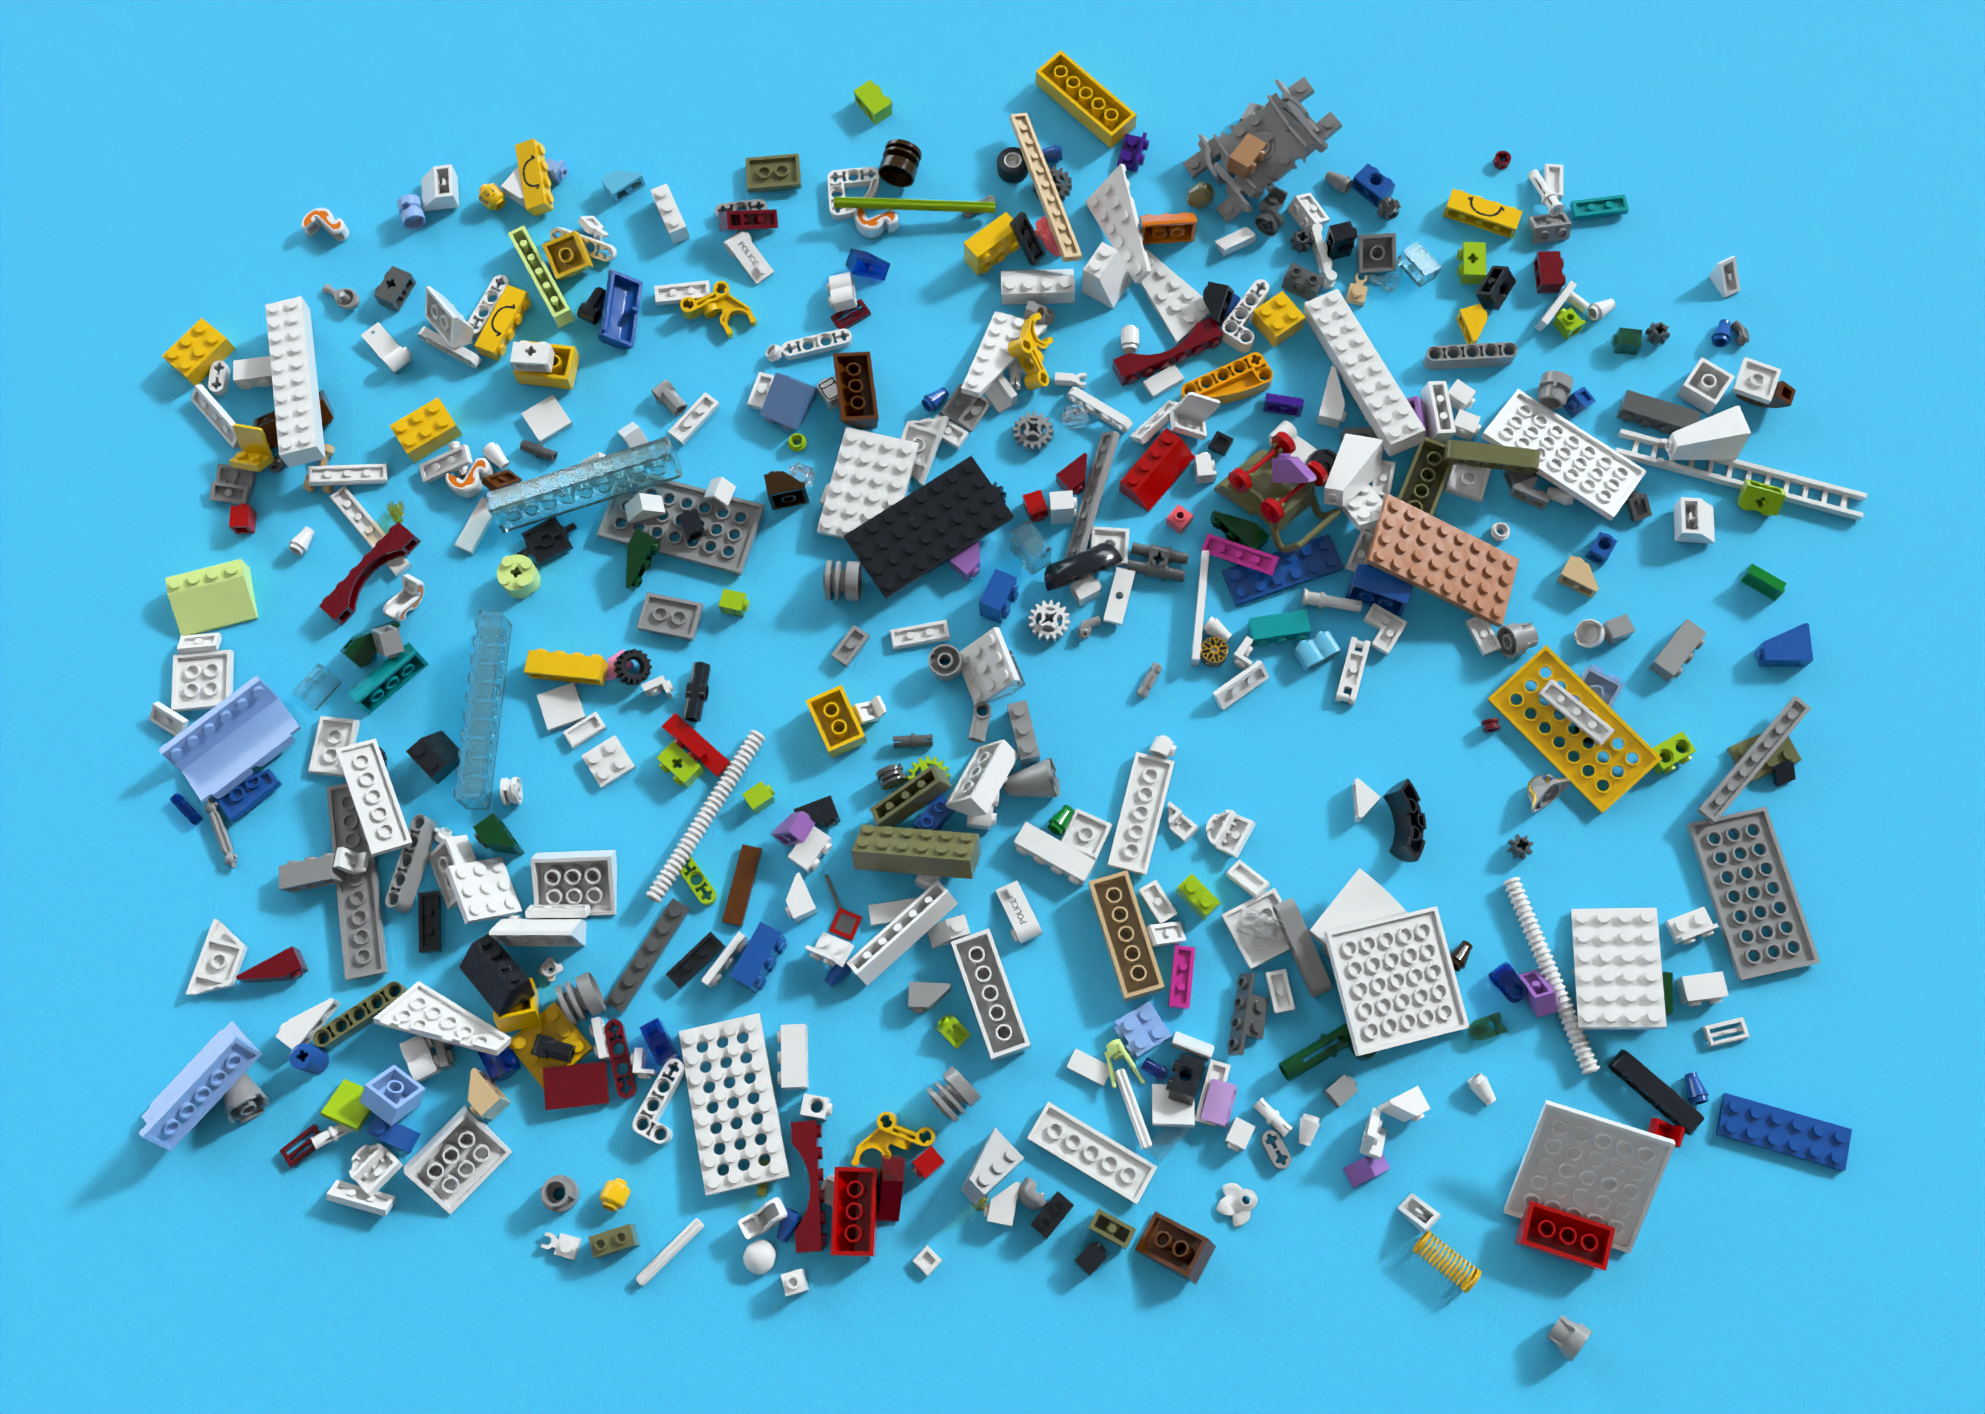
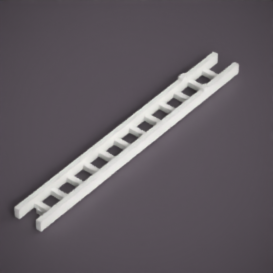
M1621 429L1618 433V437L1634 441L1632 451L1620 448L1615 449L1616 452L1631 461L1741 490L1744 481L1731 478L1734 467L1746 471L1745 479L1751 480L1752 472L1764 475V484L1770 485L1771 477L1783 480V489L1786 494L1784 501L1857 521L1863 518L1864 513L1847 509V498L1863 502L1867 498V493L1738 459L1707 460L1709 461L1707 471L1693 468L1695 460H1689L1688 466L1675 463V460L1670 458L1669 461L1660 457L1656 458L1658 448L1665 449L1668 439H1659ZM1639 443L1652 446L1650 456L1637 453ZM1714 462L1727 466L1725 476L1712 473ZM1790 483L1803 486L1801 496L1788 493ZM1809 488L1822 491L1820 501L1807 498ZM1828 493L1841 496L1839 506L1826 503Z

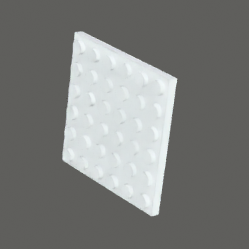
M1437 906L1324 932L1355 1056L1470 1028Z
M1545 1100L1505 1203L1504 1213L1522 1219L1529 1201L1537 1202L1614 1227L1615 1233L1611 1248L1631 1253L1675 1147V1141Z

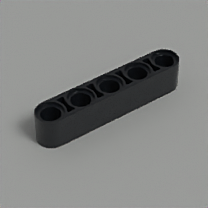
M1621 1049L1608 1064L1609 1069L1675 1126L1684 1127V1133L1687 1135H1692L1704 1120L1700 1112L1626 1050Z

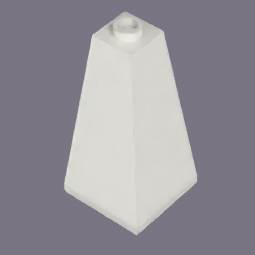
M1734 406L1672 432L1665 444V449L1671 460H1736L1751 432L1740 406Z
M1345 434L1324 487L1325 504L1343 507L1381 474L1382 439Z

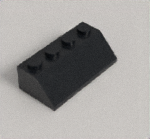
M489 933L471 944L459 966L460 970L498 1017L535 995L530 979L499 942L489 936Z

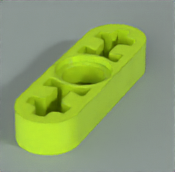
M688 856L690 859L686 860V862H689L688 865L692 871L689 873L685 867H682L683 870L679 872L703 905H713L717 900V893L693 858ZM700 875L702 882L699 885L691 884L693 876ZM704 887L707 893L712 892L710 895L711 899H703L705 896L700 889Z

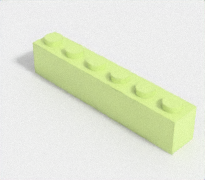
M523 225L509 232L508 235L558 328L575 321L568 304L525 226Z

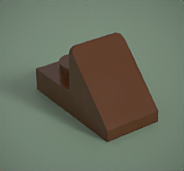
M507 469L483 477L482 484L501 501H504L517 488L522 479Z

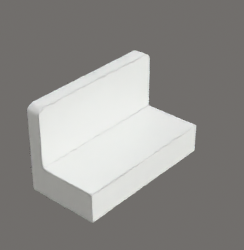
M1004 375L997 377L984 392L999 414L1018 403V394Z

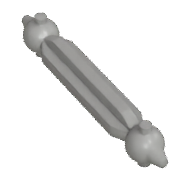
M209 798L205 811L210 813L209 818L221 851L225 855L224 864L230 865L232 869H235L237 854H233V847L224 822L217 811L218 803L213 802Z

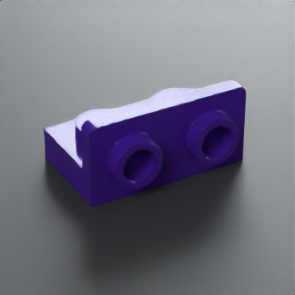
M1143 132L1142 137L1130 134L1125 135L1117 167L1120 164H1124L1126 170L1138 172L1139 166H1143L1145 159L1143 152L1144 150L1147 151L1149 145L1146 132Z
M1266 393L1263 411L1300 417L1304 400L1297 397Z

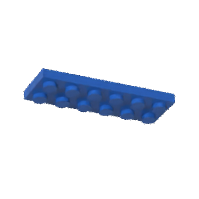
M1330 534L1310 540L1301 549L1290 553L1277 551L1272 553L1271 555L1279 558L1272 576L1241 565L1222 570V575L1235 606H1239L1342 571L1344 566Z
M1724 1093L1722 1097L1716 1135L1839 1171L1846 1170L1852 1133L1850 1128L1728 1093Z

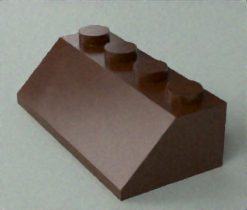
M870 351L833 353L841 422L858 430L877 429L879 417Z
M324 390L319 391L322 426H325L332 422L334 413ZM274 410L254 419L253 427L263 429L270 449L278 446Z

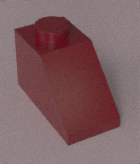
M1083 453L1056 474V483L1063 491L1072 490L1073 496L1079 495L1084 490L1087 454Z

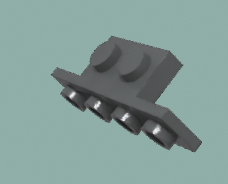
M1242 973L1237 981L1238 987L1234 1001L1228 1055H1243L1246 1036L1254 1039H1263L1268 998L1252 994L1255 973Z

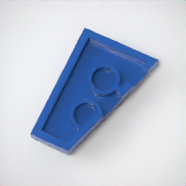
M266 769L248 777L246 781L240 783L222 798L216 799L214 797V799L228 818L235 822L280 787L282 783L270 769Z

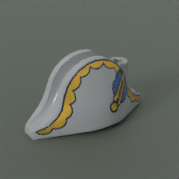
M1550 774L1532 778L1527 787V796L1532 804L1531 812L1535 813L1548 806L1570 784V780L1567 778H1554Z

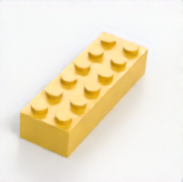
M1060 50L1036 71V85L1110 149L1136 127L1137 114L1063 51Z

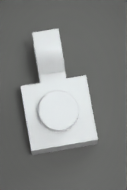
M594 216L580 217L578 223L586 233L593 234L594 239L602 241L601 237L607 238L609 236L606 231H603L604 227Z

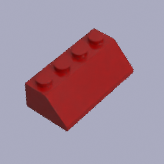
M1165 428L1120 481L1119 491L1144 510L1150 512L1190 465L1195 456L1182 438L1168 428Z
M835 1167L831 1255L876 1257L878 1168Z
M1529 1201L1519 1223L1515 1244L1593 1270L1606 1271L1615 1228Z

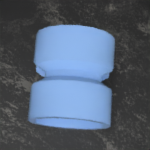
M412 194L400 197L397 200V207L403 226L407 229H418L424 226L426 218L422 210L420 198Z

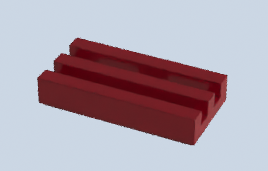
M862 299L857 301L856 308L840 311L830 316L836 328L848 329L871 316L870 310ZM862 306L860 309H858V310H856V311H854V312H851V311L855 310L856 308ZM848 314L846 317H844V318H842L841 320L838 321L839 318H841V317H843L844 315Z
M313 1124L279 1150L290 1167L293 1168L316 1150L313 1144L291 1160L313 1143L310 1138L290 1154H287L290 1149L311 1133H315L312 1137L322 1133L316 1124Z

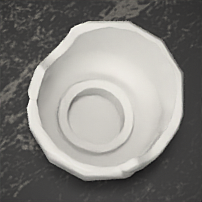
M1587 619L1577 625L1574 637L1579 646L1587 649L1596 648L1603 642L1605 631L1599 621Z
M757 1239L746 1248L743 1262L748 1271L755 1275H762L771 1270L777 1253L772 1243L767 1240Z

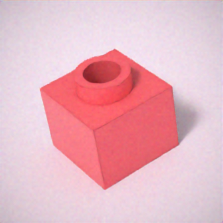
M1178 504L1167 517L1166 525L1181 535L1192 522L1193 515Z

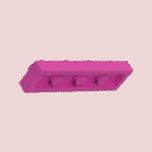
M1209 533L1202 547V550L1209 551L1212 556L1270 576L1273 575L1279 559L1277 556Z

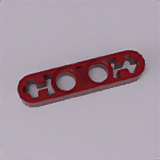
M612 1019L605 1025V1036L616 1090L620 1097L631 1099L636 1095L637 1085L634 1073H632L633 1066L630 1064L631 1056L623 1023ZM613 1024L620 1027L616 1032L617 1037H622V1039H615V1034L610 1031L613 1028ZM618 1043L624 1046V1051L620 1055H616L613 1052L614 1046ZM622 1063L628 1066V1071L624 1075H620L617 1072L618 1066ZM619 1079H626L627 1085L632 1087L628 1095L622 1092L625 1084L624 1081L619 1082Z

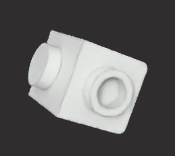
M875 696L872 701L858 703L852 707L860 725L879 721L887 713L885 704L880 696Z
M339 847L336 851L333 867L352 875L363 873L368 866L369 853H357L347 848Z
M635 1047L634 1053H631L630 1064L633 1065L632 1073L638 1075L639 1079H651V1076H656L657 1071L654 1069H645L647 1050Z

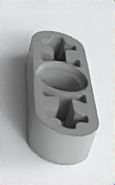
M755 199L721 203L716 206L715 213L719 220L718 213L722 211H731V209L737 211L741 207L746 210H750L749 207L752 208L751 210H757L759 206H761V210H768L764 200Z

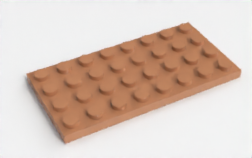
M1387 494L1383 499L1365 563L1496 627H1500L1504 622L1519 559Z

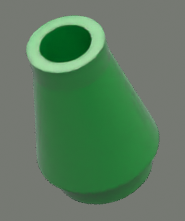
M1064 805L1048 821V829L1056 835L1064 833L1074 810L1070 806Z

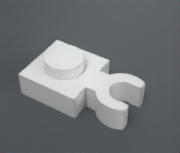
M545 1233V1236L551 1238V1243L549 1245L541 1244L542 1248H555V1255L576 1260L582 1241L581 1238L560 1233L559 1239H557L555 1234Z

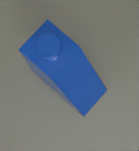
M1804 623L1761 643L1755 650V658L1758 660V665L1806 667L1813 661L1809 623Z

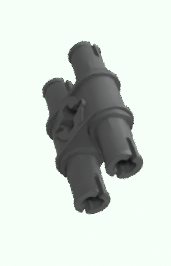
M1133 542L1131 554L1145 556L1149 560L1144 563L1129 559L1127 570L1144 574L1143 576L1146 578L1148 576L1162 579V581L1170 579L1183 582L1185 570L1169 568L1167 564L1175 562L1187 565L1189 553L1174 551L1171 547L1156 546L1154 543L1149 546ZM1160 558V564L1156 566V561Z

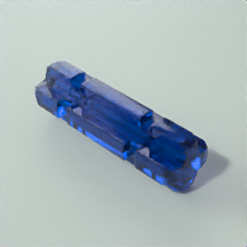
M175 793L170 798V801L176 805L177 809L192 824L198 825L203 820L199 813L180 794Z

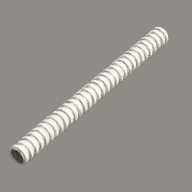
M755 730L749 732L750 735H747V740L743 741L744 745L740 746L741 750L736 752L737 756L733 757L734 760L730 761L731 765L727 766V771L723 772L724 776L720 777L721 781H718L717 786H714V792L711 791V796L707 797L708 801L704 802V807L700 808L701 812H698L697 818L693 819L694 823H691V827L687 828V833L683 834L684 838L680 839L681 843L676 845L678 848L673 850L674 854H671L670 860L666 861L667 865H664V869L660 870V875L656 876L657 880L653 881L654 885L649 887L650 891L646 892L648 898L657 903L662 902V897L666 896L665 892H668V888L673 885L672 881L675 882V877L679 876L678 872L682 871V866L686 865L685 861L690 859L688 856L692 855V850L696 849L695 845L700 843L699 839H702V835L706 834V829L710 827L709 824L713 823L712 819L716 818L715 814L719 813V808L723 807L722 803L726 802V798L730 796L729 793L733 791L732 788L736 787L735 783H738L739 777L743 776L742 772L746 771L745 767L749 766V762H752V757L756 755L755 752L759 751L758 747L762 746L761 742L766 740L761 733Z
M1520 877L1504 881L1503 886L1507 888L1505 891L1509 893L1508 898H1511L1510 903L1514 905L1513 910H1516L1515 915L1519 917L1520 927L1524 929L1525 939L1529 941L1530 951L1534 952L1533 958H1536L1535 963L1539 964L1538 970H1541L1540 974L1544 976L1546 982L1555 992L1557 1012L1560 1014L1558 1018L1562 1019L1561 1025L1565 1026L1563 1029L1567 1031L1566 1037L1570 1038L1569 1043H1572L1571 1049L1575 1050L1574 1056L1577 1055L1578 1057L1576 1060L1580 1062L1579 1068L1583 1069L1582 1074L1585 1075L1598 1071L1600 1069V1066L1596 1065L1598 1061L1597 1059L1594 1060L1593 1056L1595 1054L1591 1053L1592 1047L1588 1046L1589 1041H1586L1587 1035L1583 1034L1584 1030H1578L1576 1010L1572 1008L1574 1005L1570 1003L1571 998L1567 996L1569 993L1565 991L1566 986L1562 984L1564 981L1560 979L1561 974L1557 972L1559 969L1555 967L1556 962L1552 960L1551 950L1547 948L1548 943L1544 941L1546 938L1542 936L1543 931L1539 929L1541 926L1537 925L1538 919H1535L1536 915L1532 913L1533 907L1529 906L1531 903L1527 901L1528 896L1524 894L1526 891L1522 889L1523 884L1519 882L1521 879Z

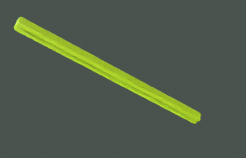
M834 197L835 208L995 213L996 210L995 202Z

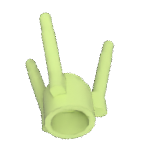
M1121 1039L1109 1042L1106 1045L1108 1051L1104 1052V1055L1107 1059L1112 1087L1116 1088L1111 1058H1114L1115 1061L1125 1058L1140 1082L1145 1084V1080L1126 1052Z

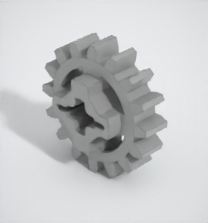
M1033 411L1032 415L1026 412L1025 418L1020 415L1019 421H1015V427L1013 428L1014 440H1018V446L1023 444L1024 450L1029 447L1031 452L1034 451V448L1041 451V446L1046 448L1047 442L1052 441L1054 434L1053 424L1049 423V417L1043 418V413L1037 416L1036 411ZM1045 428L1046 433L1043 436V429Z

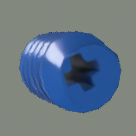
M301 1043L291 1050L289 1061L296 1069L312 1074H320L328 1067L329 1056L321 1048Z

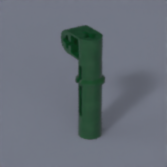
M1347 1022L1328 1034H1321L1320 1039L1278 1063L1279 1069L1286 1080L1290 1082L1331 1056L1333 1058L1337 1057V1053L1346 1047H1349L1355 1056ZM1338 1038L1340 1040L1308 1061H1303L1304 1058ZM1376 1052L1355 1057L1365 1061L1375 1055Z

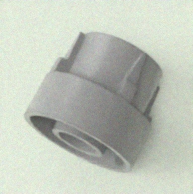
M1547 371L1543 373L1538 387L1539 394L1537 400H1539V403L1549 409L1562 408L1563 405H1566L1567 398L1570 397L1574 384L1573 378L1560 371Z
M1531 622L1507 624L1501 626L1497 631V639L1502 646L1500 651L1508 658L1525 654L1527 649L1535 647L1539 642L1537 631Z
M942 644L936 646L929 654V668L938 681H949L959 676L962 668V658L957 648L952 645ZM943 660L951 661L948 665L940 664Z
M553 1176L540 1188L543 1204L554 1212H567L579 1200V1186L574 1179L568 1176ZM559 1188L565 1190V1196L561 1200L556 1198V1192Z
M1562 1315L1548 1334L1547 1339L1557 1345L1556 1347L1561 1350L1559 1353L1572 1362L1593 1331L1581 1322L1577 1324Z

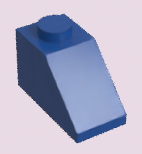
M377 1115L367 1131V1134L411 1153L420 1136V1133L398 1122L390 1126Z

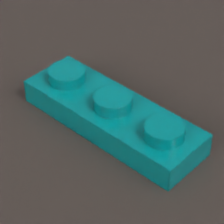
M1625 194L1575 200L1570 203L1574 221L1627 214L1629 211Z

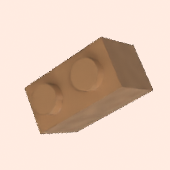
M1248 133L1230 155L1226 169L1246 179L1249 173L1253 174L1259 161L1262 162L1265 158L1267 143Z

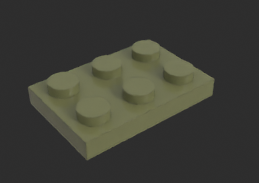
M799 153L745 158L748 193L801 188Z
M1761 734L1727 748L1735 765ZM1789 736L1750 782L1771 774L1772 767L1782 762L1791 760L1795 764L1802 760Z

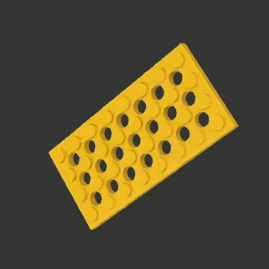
M1547 645L1487 699L1565 778L1570 780V783L1601 814L1662 760ZM1548 668L1551 671V676L1543 678L1540 675V670ZM1551 679L1555 682L1564 683L1566 691L1572 696L1578 697L1583 705L1615 730L1601 746L1594 741L1592 748H1585L1583 746V739L1590 737L1582 730H1579L1577 734L1570 733L1568 726L1573 723L1566 717L1562 720L1556 719L1554 717L1556 709L1550 704L1544 706L1540 703L1538 693ZM1528 681H1533L1537 688L1531 692L1525 688V684ZM1519 695L1522 698V703L1519 705L1512 704L1511 696ZM1527 709L1535 710L1536 717L1534 719H1528L1525 716ZM1541 723L1549 724L1550 732L1542 733L1539 730V725ZM1554 738H1563L1565 745L1561 748L1556 747L1553 743ZM1614 739H1621L1623 741V748L1615 749L1612 746V741ZM1569 752H1577L1579 760L1571 762L1568 759ZM1605 752L1609 757L1606 763L1599 762L1597 759L1598 753ZM1629 753L1636 754L1638 756L1637 763H1629L1627 755ZM1584 766H1591L1594 773L1592 776L1588 777L1583 774L1582 769ZM1618 766L1622 768L1623 775L1621 777L1613 776V767ZM1605 780L1608 783V789L1606 791L1599 790L1597 788L1598 781Z

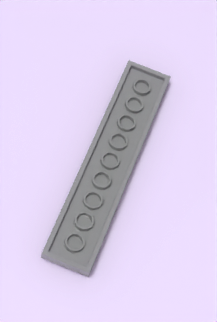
M347 783L326 787L333 853L336 856V851L339 847H344L357 853H369L368 866L365 872L352 875L344 871V882L336 883L345 980L351 981L387 974L388 966L376 856H371L368 844L365 841L366 838L364 837Z

